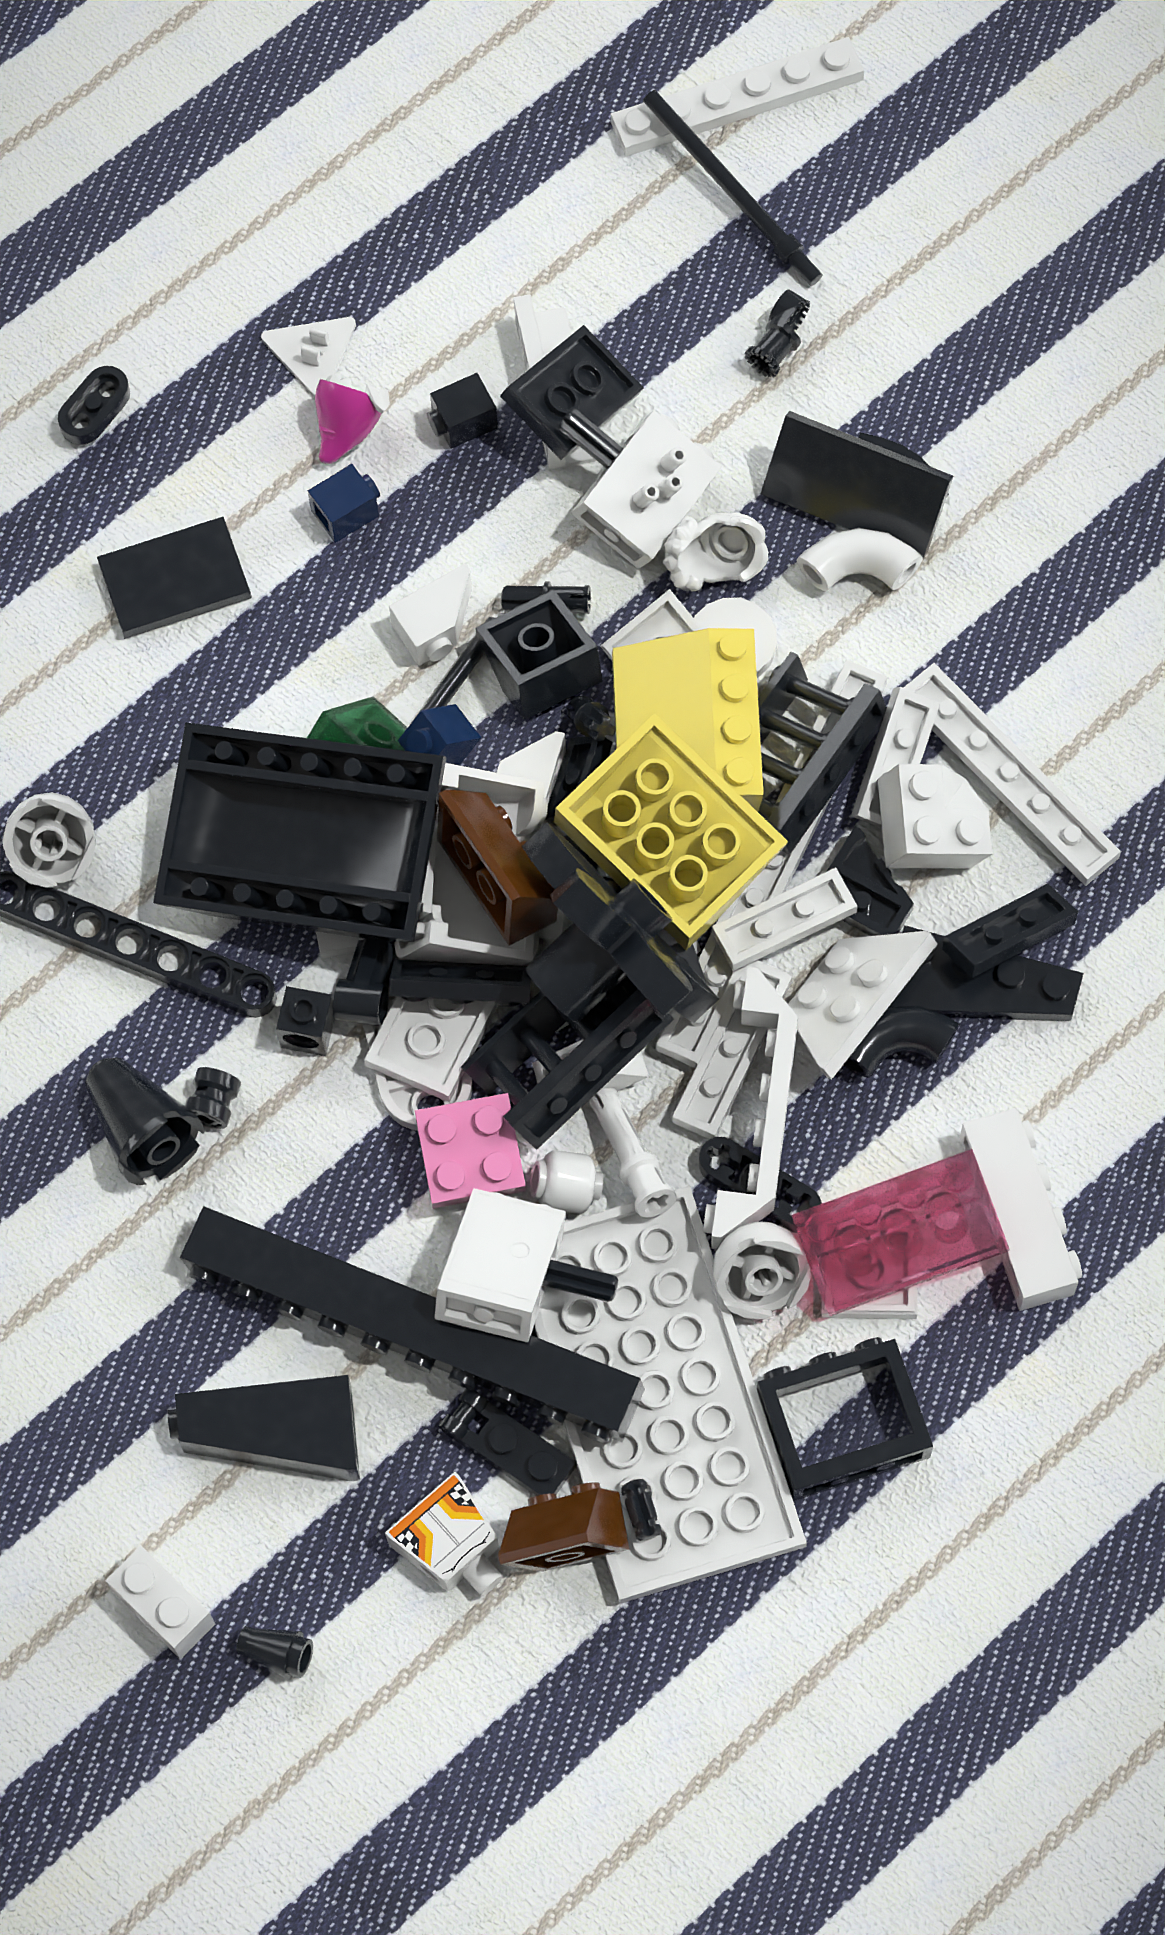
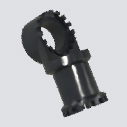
M787 289L779 297L772 308L769 322L765 327L766 333L756 346H749L744 353L745 359L748 360L747 362L753 364L751 367L753 369L758 367L757 372L759 374L762 372L765 377H776L780 371L779 364L790 351H796L801 344V339L794 330L799 328L796 326L797 323L800 325L803 323L800 318L805 319L807 316L803 312L808 313L810 301L790 289Z

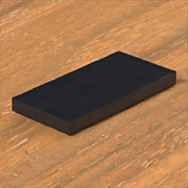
M789 411L785 415L760 494L849 530L862 528L889 533L911 546L924 559L928 553L954 476Z

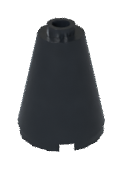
M104 1058L91 1067L85 1086L119 1171L126 1180L136 1185H146L147 1183L143 1178L156 1175L159 1180H162L182 1168L200 1146L195 1140L198 1131L204 1134V1127L197 1115L122 1058Z

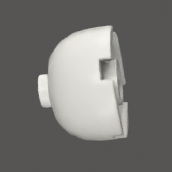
M51 792L36 794L16 807L7 819L2 842L6 857L10 861L9 865L14 873L30 884L55 887L58 883H65L71 879L73 881L83 874L92 861L96 838L93 822L83 806L69 796Z
M754 1221L737 1227L718 1246L712 1265L716 1289L723 1299L725 1306L731 1312L751 1319L773 1317V1310L780 1309L784 1305L787 1306L788 1310L795 1306L807 1292L811 1278L810 1267L803 1247L789 1230L771 1222Z

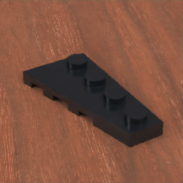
M904 925L902 933L924 930ZM930 932L937 942V946L890 1004V1006H921L940 1014H965L966 1018H985L986 1015L1010 1016L1011 1019L1071 1021L1084 973L1015 955L972 978L942 950L945 936Z

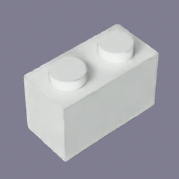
M141 1545L105 1580L111 1591L180 1659L215 1625L209 1611Z

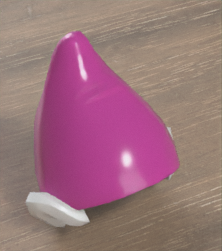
M334 374L328 376L326 380H319L315 394V405L321 437L319 460L324 464L334 463L369 435L379 421L381 414L390 405L387 389L383 388L377 391L373 385L367 384L365 392L351 388V379L342 378L339 380Z

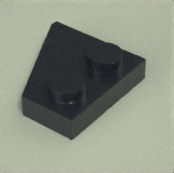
M855 826L827 870L829 871L836 867L857 904V912L842 919V921L869 936L898 934L913 911L914 903L903 887L895 883L892 878V872L889 868H886L883 859H878L868 845L864 832Z

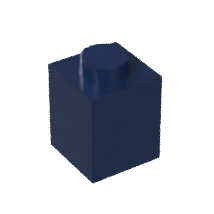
M353 464L348 465L307 490L311 512L334 543L379 517L377 498L380 497V492L372 478L368 474L361 476Z
M453 704L421 710L398 739V742L405 751L445 756L446 763L460 766L482 737L458 706Z

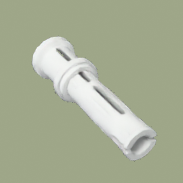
M611 1087L599 1090L597 1094L603 1104H600L597 1097L593 1096L589 1101L590 1106L595 1111L621 1163L620 1179L624 1185L631 1188L636 1198V1211L640 1216L647 1218L663 1214L674 1205L677 1199L674 1188L665 1183L660 1173L661 1163L659 1159L646 1151L619 1098L617 1090Z

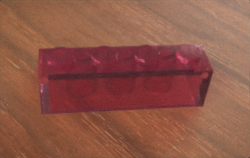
M973 1149L791 1215L829 1316L1010 1251Z

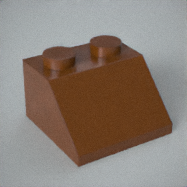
M591 1482L573 1486L571 1488L572 1495L557 1498L556 1494H543L529 1498V1506L511 1510L498 1554L500 1565L543 1572L630 1550L619 1492L603 1489L600 1487L599 1482Z

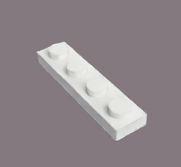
M758 960L746 965L739 979L740 981L746 980L747 966H755L784 999L792 983L793 975ZM735 989L672 1116V1123L708 1139L718 1136L769 1029L741 1025L742 1009L733 1008Z

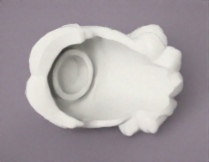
M737 512L712 514L704 517L698 523L694 518L686 516L668 537V541L665 544L666 553L663 564L671 572L670 579L674 585L684 591L700 590L703 582L748 581L757 575L768 561V549L764 543L765 529L755 519Z

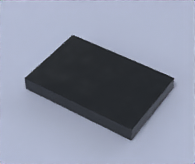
M583 325L510 384L500 397L550 450L562 460L578 446L559 429L561 420L569 411L577 409L600 428L637 397L644 387Z
M224 516L97 556L124 639L252 598Z

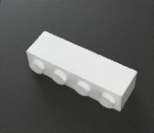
M1017 1107L964 1122L960 1133V1141L1019 1311L1073 1296L1078 1285V1279L1082 1278V1269L1076 1252L1074 1250L1067 1251L1062 1235L1067 1233L1066 1223L1059 1207L1052 1208L1047 1191L1051 1190V1182L1045 1165L1043 1163L1037 1165L1031 1148L1036 1147V1140L1030 1122L1028 1120L1021 1121Z

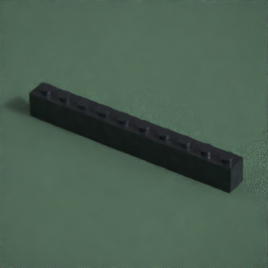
M203 1206L180 1255V1259L190 1270L189 1276L200 1283L215 1287L216 1282L219 1281L233 1287L231 1293L245 1301L257 1304L260 1298L276 1304L274 1310L285 1317L300 1321L304 1315L319 1321L317 1327L335 1337L344 1338L347 1332L362 1338L360 1344L375 1353L387 1355L388 1351L392 1350L406 1356L404 1362L418 1370L430 1373L434 1367L449 1373L448 1380L463 1388L474 1390L476 1385H480L494 1391L492 1394L494 1399L508 1406L518 1408L522 1402L538 1409L536 1415L553 1424L562 1426L564 1421L567 1420L583 1426L580 1431L582 1434L602 1443H608L609 1438L623 1442L645 1390L639 1377L531 1335L529 1342H524L435 1319L436 1297Z

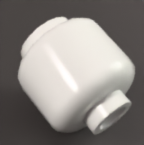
M553 1150L548 1152L543 1160L535 1162L531 1177V1195L533 1198H538L539 1204H545L551 1208L566 1211L568 1214H582L588 1210L592 1200L600 1199L603 1189L602 1172H596L594 1162L589 1155Z

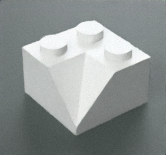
M898 764L878 779L886 868L971 869L992 855L988 809L966 778L943 765Z

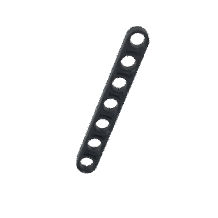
M0 872V886L12 884L19 889V894L15 901L9 904H0V916L249 1017L265 1016L275 1007L277 995L274 983L268 975L259 970L52 887L30 884L14 872ZM44 901H55L60 905L59 914L52 920L44 921L35 916L36 908ZM87 917L97 918L102 925L96 935L87 938L77 934L76 928L82 919ZM126 934H137L143 939L142 947L133 954H124L117 948L118 942ZM175 950L182 953L185 957L184 963L177 970L167 971L160 967V957L167 951ZM218 967L226 973V979L223 984L214 988L203 985L200 981L203 972L208 968ZM252 984L263 985L268 990L267 998L260 1004H248L242 998L246 987Z

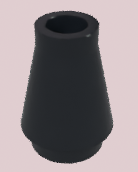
M245 1626L238 1637L236 1652L238 1655L248 1657L285 1679H290L292 1676L302 1678L308 1670L312 1659L313 1641L305 1638L302 1631L256 1629Z

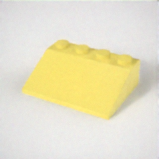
M707 628L613 648L612 665L616 749L655 713L758 812L763 798V777L754 629Z
M655 713L555 808L554 823L622 889L634 878L662 904L673 919L664 930L685 950L722 916L788 843L769 822Z

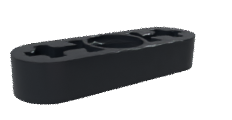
M714 1137L706 1141L699 1153V1169L703 1177L724 1191L752 1194L747 1192L746 1182L749 1178L750 1164H760V1157L726 1137ZM723 1151L729 1154L728 1163L739 1171L742 1162L747 1163L748 1165L744 1167L740 1174L739 1182L735 1183L732 1181L735 1178V1171L726 1165H721L717 1170L712 1168V1158L709 1155L719 1156ZM779 1169L775 1202L780 1196L781 1187L785 1186L788 1188L785 1193V1199L797 1205L802 1200L808 1201V1212L811 1215L808 1216L802 1213L798 1219L792 1217V1206L780 1199L779 1207H774V1211L768 1214L767 1217L792 1232H808L820 1220L822 1210L821 1199L815 1190Z

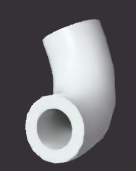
M857 528L832 533L823 538L797 558V565L805 577L823 591H828L837 581L845 576L857 573L873 575L892 590H896L915 573L923 557L911 546L889 533Z

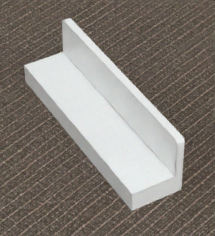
M530 294L513 297L515 322L526 371L572 335L567 311L564 307L534 312ZM543 442L549 470L597 461L580 446H577L560 460Z

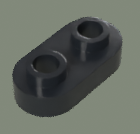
M101 366L94 369L62 405L58 412V423L61 433L66 440L78 445L93 442L123 409L130 398V387L128 379L122 370L114 366ZM107 390L115 391V394L110 397L102 396ZM80 422L89 423L84 428L75 427Z

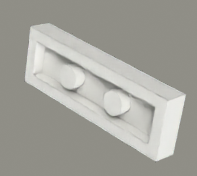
M902 687L893 688L851 815L852 817L882 828L878 779L898 764L921 763L940 705L939 702Z
M835 867L713 925L712 934L732 971H735L857 912V904Z

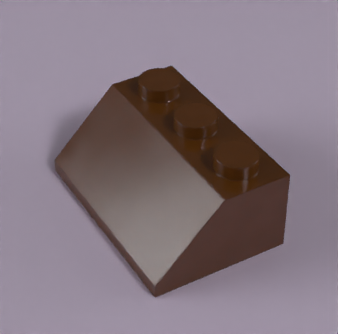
M450 789L440 792L438 800L437 841L508 946L557 921L558 907L553 904L550 894L555 889L527 856L522 848L526 841L520 842L513 833L512 823L505 809L500 805L495 807L489 796L483 792Z

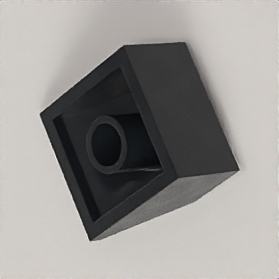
M555 590L475 628L478 639L502 691L524 720L603 682L598 646Z

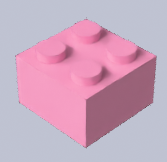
M508 1093L414 1110L433 1209L469 1202L473 1188L487 1192H497L503 1195L525 1191L526 1185L516 1132L503 1117L511 1110Z

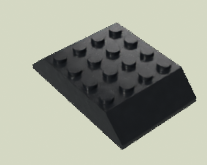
M185 722L153 903L220 918L385 942H414L446 757Z

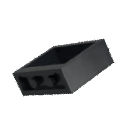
M880 1337L871 1338L855 1345V1351L840 1356H837L836 1352H826L810 1359V1365L796 1370H791L790 1366L778 1367L766 1372L763 1375L764 1380L757 1381L759 1399L793 1501L931 1458L933 1444L895 1339L883 1342ZM885 1363L910 1434L802 1468L778 1397Z

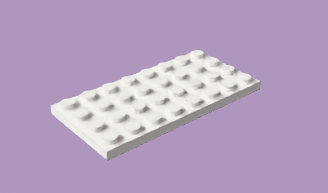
M690 1185L676 1189L677 1199L674 1205L663 1214L647 1218L640 1216L635 1209V1202L565 1222L562 1243L556 1261L615 1275L618 1278L616 1295L612 1301L606 1302L547 1287L534 1324L537 1338L639 1377L645 1388L623 1442L613 1438H609L608 1443L596 1441L580 1432L583 1426L567 1420L564 1421L582 1484L599 1482L601 1488L617 1491L620 1494L630 1550L605 1556L619 1603L802 1549L807 1544L732 1313L725 1306L723 1299L716 1289L712 1267L714 1258L706 1234L703 1233L704 1227ZM638 1479L646 1481L647 1489L645 1491L650 1492L658 1516L656 1524L661 1525L660 1535L644 1541L636 1539L635 1532L637 1528L632 1527L625 1505L627 1496H622L621 1493L622 1485Z

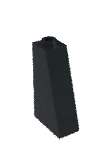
M349 1375L175 1394L176 1409L168 1410L170 1438H178L184 1453L346 1481L360 1480L353 1395Z

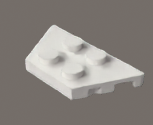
M919 931L839 939L790 1000L788 1005L798 1016L797 1031L827 1078L832 1080L937 946V942L930 932Z

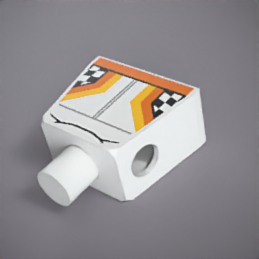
M456 1472L451 1474L385 1532L388 1544L396 1552L446 1591L453 1589L465 1578L481 1596H484L493 1590L503 1579V1575L487 1559L499 1547L498 1537Z

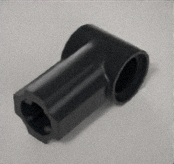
M371 939L358 940L346 979H340L335 988L333 998V1017L335 1020L382 1026L388 1011V985L394 959H397L394 944Z

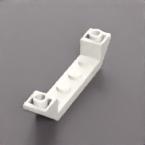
M747 966L745 981H736L733 1008L742 1009L741 1025L773 1028L768 1029L765 1057L773 1058L772 1073H762L759 1094L760 1102H768L766 1119L756 1118L753 1141L754 1147H762L760 1164H750L747 1192H754L756 1195L717 1191L716 1205H706L703 1233L712 1234V1249H717L724 1238L737 1227L762 1220L774 1211L798 1016L755 966Z

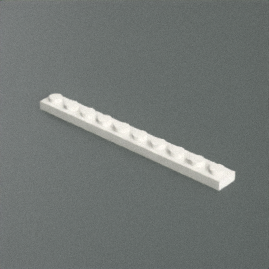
M846 659L831 692L851 699L857 695L864 684H868L879 689L882 694L887 685L888 677ZM822 708L812 729L826 734L833 729L841 716ZM803 746L794 767L798 769L805 767L816 750ZM785 783L776 803L781 802L791 785ZM830 799L792 853L787 854L780 851L722 914L717 923L786 891ZM712 933L698 960L706 980L705 983L718 996L719 1000L695 1023L673 1010L671 1016L674 1020L663 1030L656 1044L657 1052L694 1068L697 1067L735 989L736 981L740 979L746 967L745 965L732 971Z

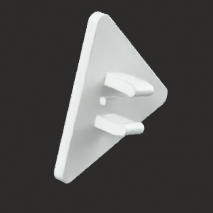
M346 317L268 330L262 333L261 338L262 342L315 398L319 380H326L328 376L336 374L355 330L356 322L354 318Z

